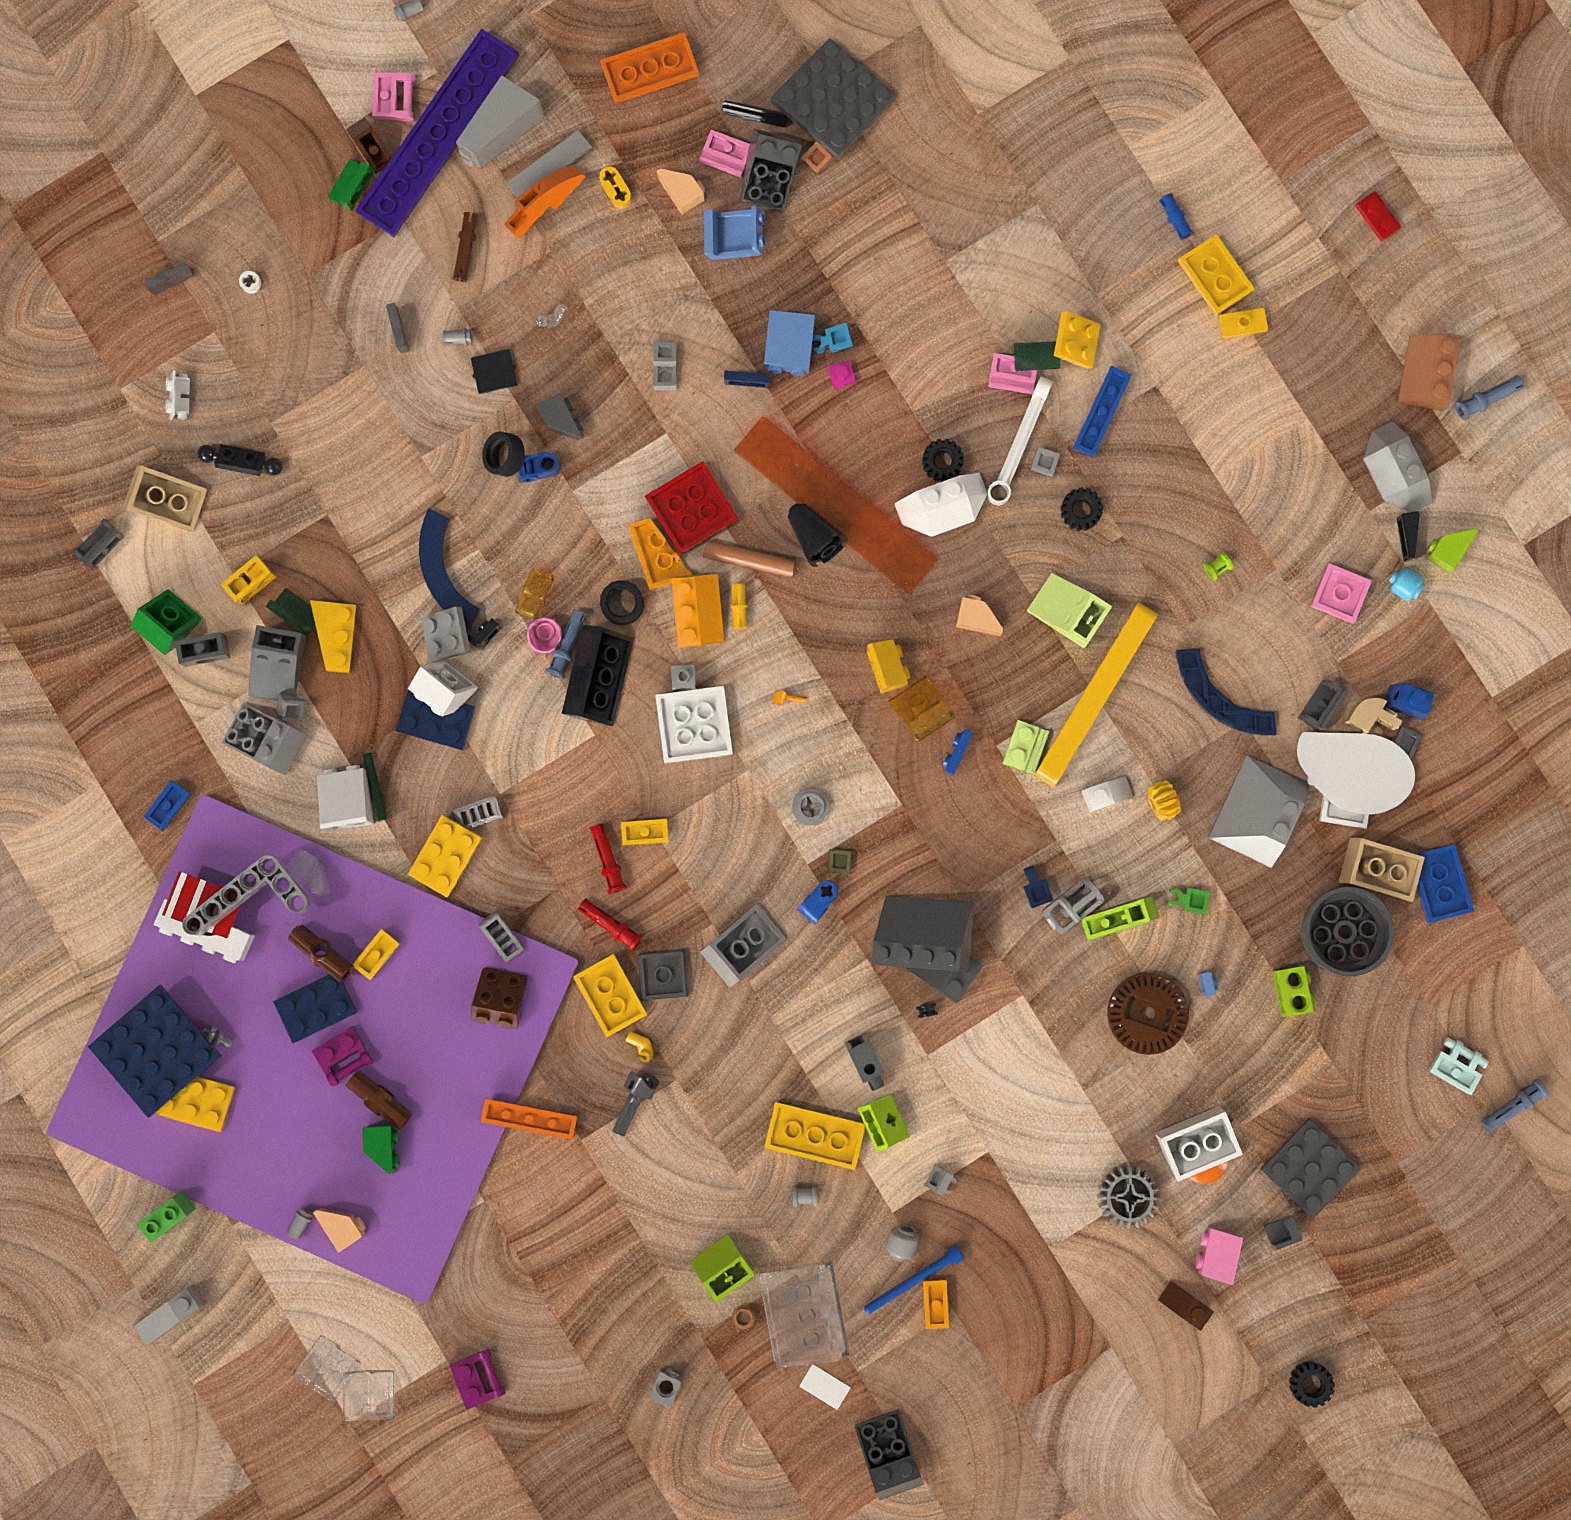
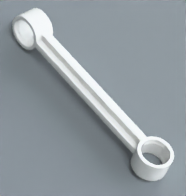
M1040 376L999 477L988 489V500L994 505H1003L1010 498V483L1053 381ZM1000 485L1006 489L1007 497L1004 500L997 501L992 498L990 493L994 486Z

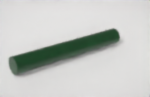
M372 753L363 754V759L378 821L387 820Z

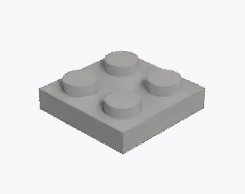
M453 607L421 618L429 662H438L470 652L462 607Z

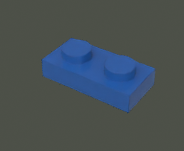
M964 729L962 734L957 733L952 743L956 748L952 755L947 754L942 765L946 767L945 774L954 775L973 734L972 732Z
M171 780L143 817L161 831H164L192 794Z

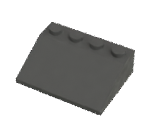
M886 896L873 941L872 965L969 973L974 902Z

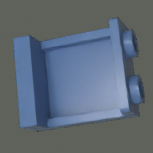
M752 205L749 210L716 213L713 209L704 210V254L710 260L763 255V247L766 246V238L763 234V225L766 223L765 213L757 205Z
M770 310L764 369L774 374H780L782 371L791 372L794 376H804V373L809 374L815 315Z

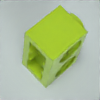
M1304 966L1272 971L1282 1017L1314 1012L1313 1007L1316 1006L1313 993H1310L1308 986L1311 983L1310 973L1308 970H1305ZM1291 973L1296 974L1298 977V982L1295 986H1291L1288 983V976ZM1296 996L1301 997L1303 1001L1299 1009H1296L1292 1003Z

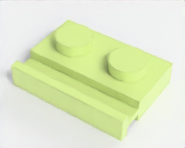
M1017 720L1002 764L1034 775L1049 731Z

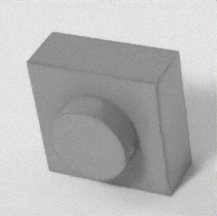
M1038 447L1031 470L1052 477L1060 454Z

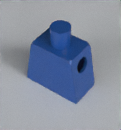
M1405 683L1390 685L1385 698L1387 703L1384 708L1425 721L1429 715L1435 693Z

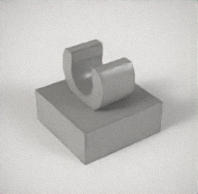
M935 1165L925 1186L942 1196L944 1193L949 1195L951 1191L947 1187L950 1182L956 1184L957 1180L953 1178V1174Z

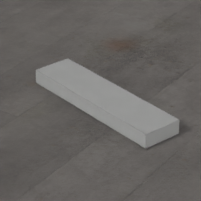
M577 130L508 181L507 186L518 198L540 179L552 172L574 164L589 153L592 147L580 131Z

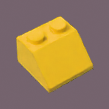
M893 639L868 644L867 654L880 693L883 694L907 686V679H910V674L907 666H902L900 658L903 657L900 645H895Z

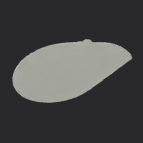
M1303 732L1299 738L1297 756L1301 767L1309 777L1307 780L1308 784L1314 785L1328 801L1345 811L1363 815L1386 812L1401 804L1411 793L1415 783L1413 764L1402 748L1386 738L1360 733Z

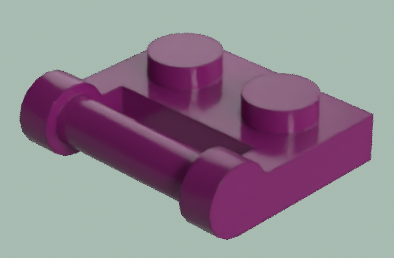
M353 1026L312 1050L332 1087L339 1084V1080L360 1067L373 1063L372 1057ZM356 1051L359 1052V1058L336 1072L332 1070L331 1067Z
M489 1349L450 1364L466 1410L506 1394L504 1386L501 1387L491 1362L490 1356L492 1355ZM477 1361L482 1362L492 1388L490 1392H487L476 1365Z

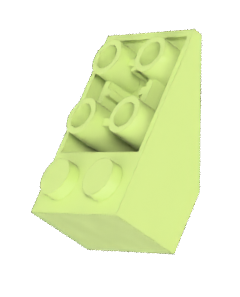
M1051 573L1027 609V612L1082 648H1085L1112 606L1094 594Z

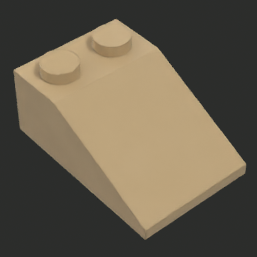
M137 466L122 509L193 532L207 489L144 466Z
M1350 838L1338 882L1413 902L1425 857L1363 838Z

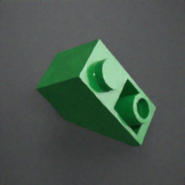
M393 1125L362 1128L363 1152L387 1174L397 1172L396 1168L400 1167L399 1153L396 1154L395 1144L399 1142L398 1130H394Z

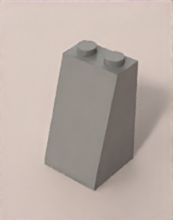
M501 76L456 141L459 153L462 155V161L472 168L474 165L479 169L486 166L542 120L544 113L540 100L504 76Z

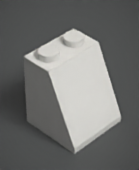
M359 765L346 767V771L337 772V769L324 770L323 775L317 776L320 829L331 832L375 824L366 769L360 768Z

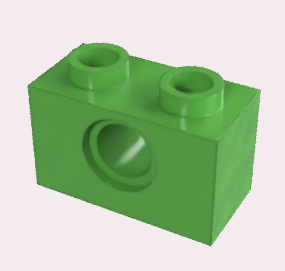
M181 1190L142 1219L137 1226L152 1243L196 1208Z

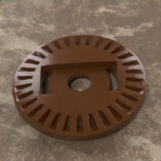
M1141 973L1125 979L1115 988L1109 999L1107 1018L1112 1034L1122 1046L1135 1053L1152 1055L1165 1052L1178 1043L1188 1025L1189 1009L1183 992L1173 981L1162 975ZM1133 996L1135 1000L1130 1005L1129 1018H1125L1127 1003ZM1147 1006L1153 1008L1155 1012L1154 1018L1150 1021H1145L1141 1017L1142 1009ZM1170 1009L1169 1023L1167 1027L1162 1031L1161 1027L1165 1023L1167 1017L1166 1010Z

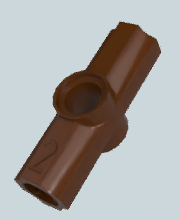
M303 924L297 925L289 935L288 941L307 955L314 966L323 968L340 983L345 981L354 970V966L332 949L331 944L327 940L320 939ZM318 951L326 952L324 955H317L316 953Z
M361 1070L353 1074L345 1085L364 1101V1105L378 1116L381 1115L398 1130H401L413 1115L394 1099V1095L380 1084L377 1085Z

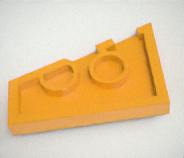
M650 518L628 524V529L649 590L672 584L671 578L693 576Z

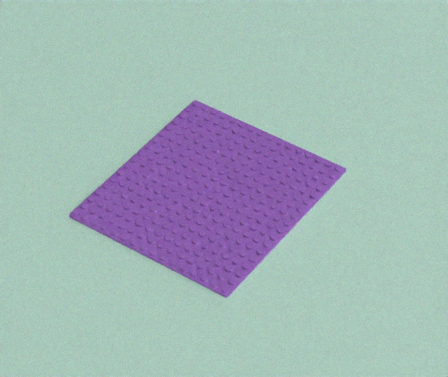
M202 795L198 800L46 1132L50 1137L175 1193L182 1190L189 1199L425 1304L432 1295L506 1128L480 1122L485 1098L517 1103L578 966V960L512 930L525 950L506 963L478 926V923L485 918L209 796ZM265 855L278 857L311 899V907L307 912L294 913L284 905L270 885L266 884L242 903L232 926L255 935L245 960H237L236 963L224 960V954L215 951V954H210L201 950L202 945L195 942L193 946L180 941L181 936L174 933L172 937L160 933V928L153 925L164 899L169 898L179 871L224 887ZM269 860L265 864V869L268 873L272 872L275 868V863L273 860ZM253 874L249 875L246 880L249 887H253L256 884V877ZM283 878L279 883L282 891L287 890L289 887L287 878ZM298 896L294 899V906L296 909H300L304 904V900L301 896ZM493 922L486 928L490 930L491 928L496 926L497 923ZM303 924L320 939L327 940L331 944V948L351 964L357 960L381 929L400 943L372 980H369L354 968L350 976L343 981L358 1013L305 1039L292 1043L273 1001L329 974L323 968L314 966L307 955L288 941L289 935L297 925ZM502 927L492 936L494 938L497 937L499 934L505 931L504 928ZM210 932L204 933L205 935H208V936H213V935H215V934L210 933ZM508 935L498 942L499 946L509 940L510 936ZM515 943L503 950L505 954L516 946ZM318 951L316 954L324 955L326 952ZM487 967L527 976V985L519 1009L517 1029H504L498 1025L480 1024L471 1020V1005L483 968ZM162 985L201 1032L204 1028L209 1030L212 1025H217L216 1033L223 1031V1037L232 1040V1045L229 1047L224 1046L221 1042L215 1045L214 1039L210 1041L222 1056L199 1075L200 1077L236 1087L223 1132L213 1131L157 1114H153L148 1118L87 1046L157 986ZM353 1026L372 1057L373 1063L360 1067L339 1080V1084L332 1087L312 1050ZM356 1051L331 1067L332 1070L336 1072L360 1057L359 1052ZM358 1070H361L377 1085L380 1084L394 1095V1099L413 1114L401 1130H398L399 1142L395 1144L396 1154L399 1153L400 1167L396 1168L397 1172L393 1174H387L363 1152L362 1128L392 1124L381 1115L378 1116L364 1105V1101L345 1086L352 1075ZM300 1208L307 1209L312 1213L320 1208L354 1214L356 1218L359 1217L366 1227L364 1230L365 1236L339 1253L314 1214L312 1216L313 1221L308 1223L300 1240L287 1235V1231L296 1218V1211H299Z

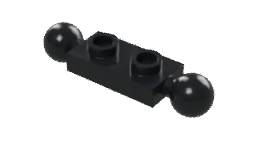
M220 444L218 451H215L210 445H202L197 453L198 458L204 463H210L215 460V468L260 476L262 469L271 476L280 474L283 469L282 462L277 458H269L265 461L266 456L264 452Z

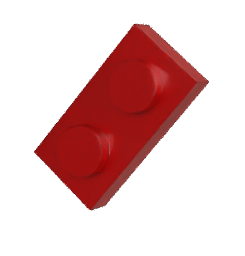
M1376 191L1355 205L1381 242L1401 229V225Z

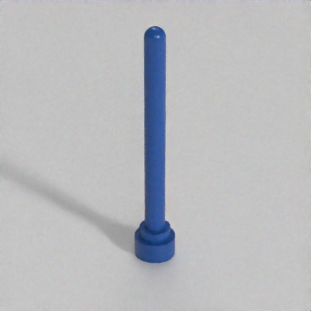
M956 1244L947 1248L948 1251L944 1253L945 1256L864 1307L865 1313L871 1314L948 1264H959L965 1259Z

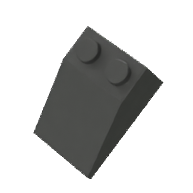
M970 956L969 973L918 968L906 969L957 1004L984 965Z

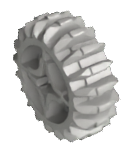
M1131 1165L1126 1166V1172H1124L1122 1166H1118L1119 1174L1116 1175L1113 1170H1110L1109 1174L1113 1178L1109 1180L1104 1176L1102 1179L1107 1183L1106 1187L1103 1185L1098 1186L1099 1189L1104 1191V1194H1097L1098 1199H1104V1202H1100L1098 1207H1107L1102 1212V1215L1106 1217L1112 1214L1108 1220L1111 1224L1118 1219L1117 1227L1119 1228L1123 1226L1124 1222H1126L1127 1229H1131L1132 1222H1134L1136 1228H1140L1139 1220L1142 1219L1145 1224H1148L1149 1221L1146 1216L1149 1215L1152 1218L1156 1216L1151 1212V1209L1160 1208L1159 1205L1154 1203V1200H1161V1196L1154 1195V1192L1159 1191L1160 1188L1159 1186L1151 1187L1156 1181L1155 1178L1152 1177L1146 1180L1149 1176L1148 1171H1144L1140 1175L1141 1168L1138 1166L1135 1168L1134 1173L1132 1172ZM1133 1178L1143 1183L1147 1194L1135 1191ZM1125 1179L1123 1189L1119 1192L1111 1193L1115 1184ZM1129 1190L1132 1195L1137 1196L1130 1203L1121 1198ZM1111 1200L1123 1203L1125 1216L1118 1214L1113 1209ZM1146 1201L1144 1208L1139 1213L1132 1215L1135 1205Z

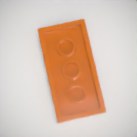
M685 32L600 60L614 104L700 76Z

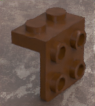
M487 967L483 968L471 1005V1020L480 1024L498 1025L504 1029H517L519 1009L527 985V976Z

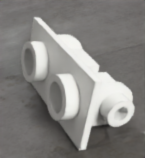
M173 370L170 377L166 378V391H169V399H166L165 411L169 413V420H172L175 415H178V419L185 420L187 415L190 414L189 398H181V394L189 395L190 378H188L187 373H179L176 376V371Z

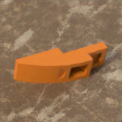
M571 165L540 179L516 199L514 203L519 208L504 225L520 239L532 224L544 214L549 206L556 210L563 204L572 191L580 185L585 176Z

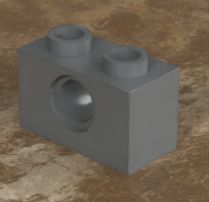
M221 632L175 641L178 663L184 667L231 658L227 636Z

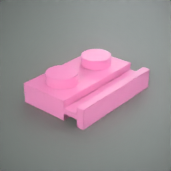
M711 130L699 162L741 178L746 166L750 144Z
M994 353L988 387L1033 395L1039 360Z

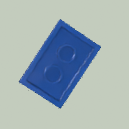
M1455 844L1416 854L1425 857L1417 890L1427 923L1474 912Z

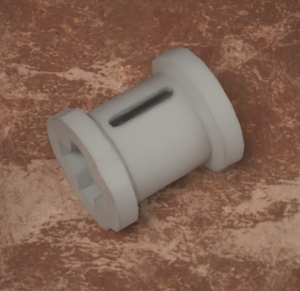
M813 1185L812 1188H797V1186H793V1207L801 1204H812L813 1207H817L816 1185Z

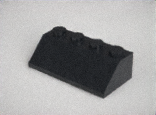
M582 625L561 714L613 727L634 638L601 626Z

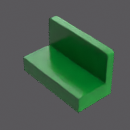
M350 159L330 191L329 199L352 211L374 173L370 165L363 161L359 164Z

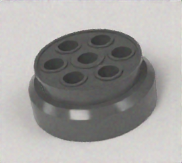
M1342 887L1329 890L1313 900L1302 920L1301 938L1306 953L1322 970L1338 976H1359L1374 970L1386 959L1394 940V925L1388 909L1375 895L1360 888ZM1350 904L1356 908V915L1354 917H1350L1347 913V907ZM1327 907L1331 908L1334 913L1331 920H1327L1324 916V910ZM1364 923H1368L1371 927V932L1367 936L1361 930ZM1341 926H1345L1348 930V935L1344 939L1338 934ZM1318 929H1322L1325 933V938L1322 942L1318 941L1315 937ZM1356 944L1360 945L1363 950L1360 957H1356L1353 953V947ZM1333 947H1336L1340 953L1337 960H1333L1330 957V950Z

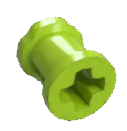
M1224 552L1219 553V557L1210 563L1206 562L1203 564L1205 572L1213 581H1216L1220 574L1226 570H1232L1234 567L1232 561Z

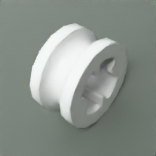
M245 271L240 275L239 284L245 292L252 294L259 291L262 283L260 277L255 272ZM250 277H252L255 283L248 287L245 281H249Z

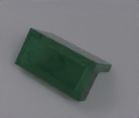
M1056 342L1014 343L1012 345L1014 370L1060 369V358L1054 356Z
M287 588L283 590L275 602L270 599L265 606L305 636L315 626L311 605Z

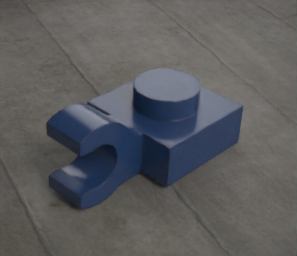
M1034 866L1024 868L1023 870L1029 884L1023 886L1030 907L1035 908L1054 901L1046 879L1038 880Z

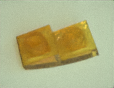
M532 568L520 594L515 613L534 620L537 619L546 603L545 596L554 581V575Z

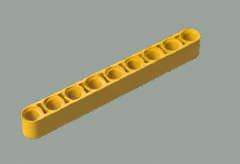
M1139 602L1137 603L1036 770L1035 777L1052 787L1056 785L1154 623L1158 613Z

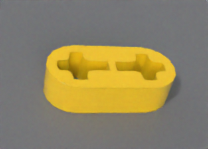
M613 167L602 169L599 175L600 182L613 205L621 209L628 207L631 203V193L619 172ZM607 174L614 176L615 185L612 186L609 180L605 181ZM619 189L620 193L625 195V201L616 200L618 198L616 190Z

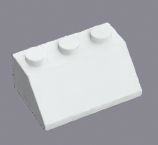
M1220 1106L1155 1132L1163 1155L1177 1182L1243 1155L1228 1116Z

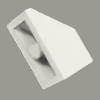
M1126 776L1082 791L1089 813L1134 798Z

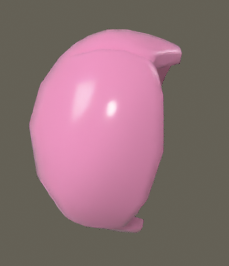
M545 616L535 619L527 630L529 645L535 651L541 653L554 651L562 638L560 625L553 618Z

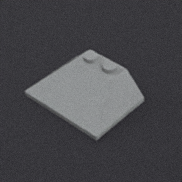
M1246 755L1208 839L1272 868L1285 848L1302 812L1310 785Z

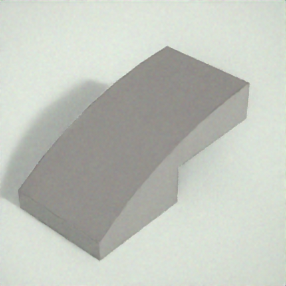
M654 342L653 390L676 391L677 342Z

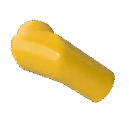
M630 1031L626 1042L637 1046L640 1061H650L654 1053L650 1040Z

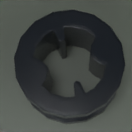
M936 1003L916 1007V1010L919 1011L918 1018L938 1015V1011L934 1009Z

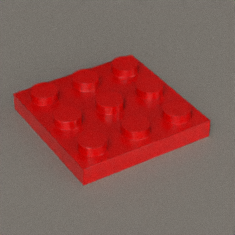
M703 461L645 495V499L680 555L739 520Z

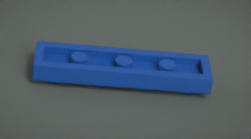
M1113 366L1110 367L1073 446L1074 450L1094 458L1132 376L1131 374Z

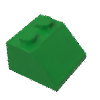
M167 589L137 609L131 627L163 655H166L176 648L175 641L185 639L202 618Z

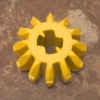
M1167 780L1159 781L1147 788L1149 804L1159 820H1169L1181 813L1179 797L1172 784Z

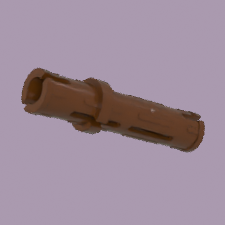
M464 212L462 230L458 234L460 241L452 279L458 281L461 272L460 282H467L472 244L476 240L474 233L478 215L472 213L471 222H469L470 212Z

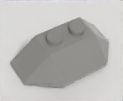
M1393 421L1372 430L1363 461L1382 499L1408 512H1414L1433 503L1429 477L1409 436Z

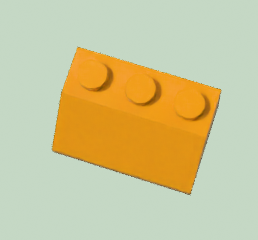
M718 573L671 578L678 648L724 642Z

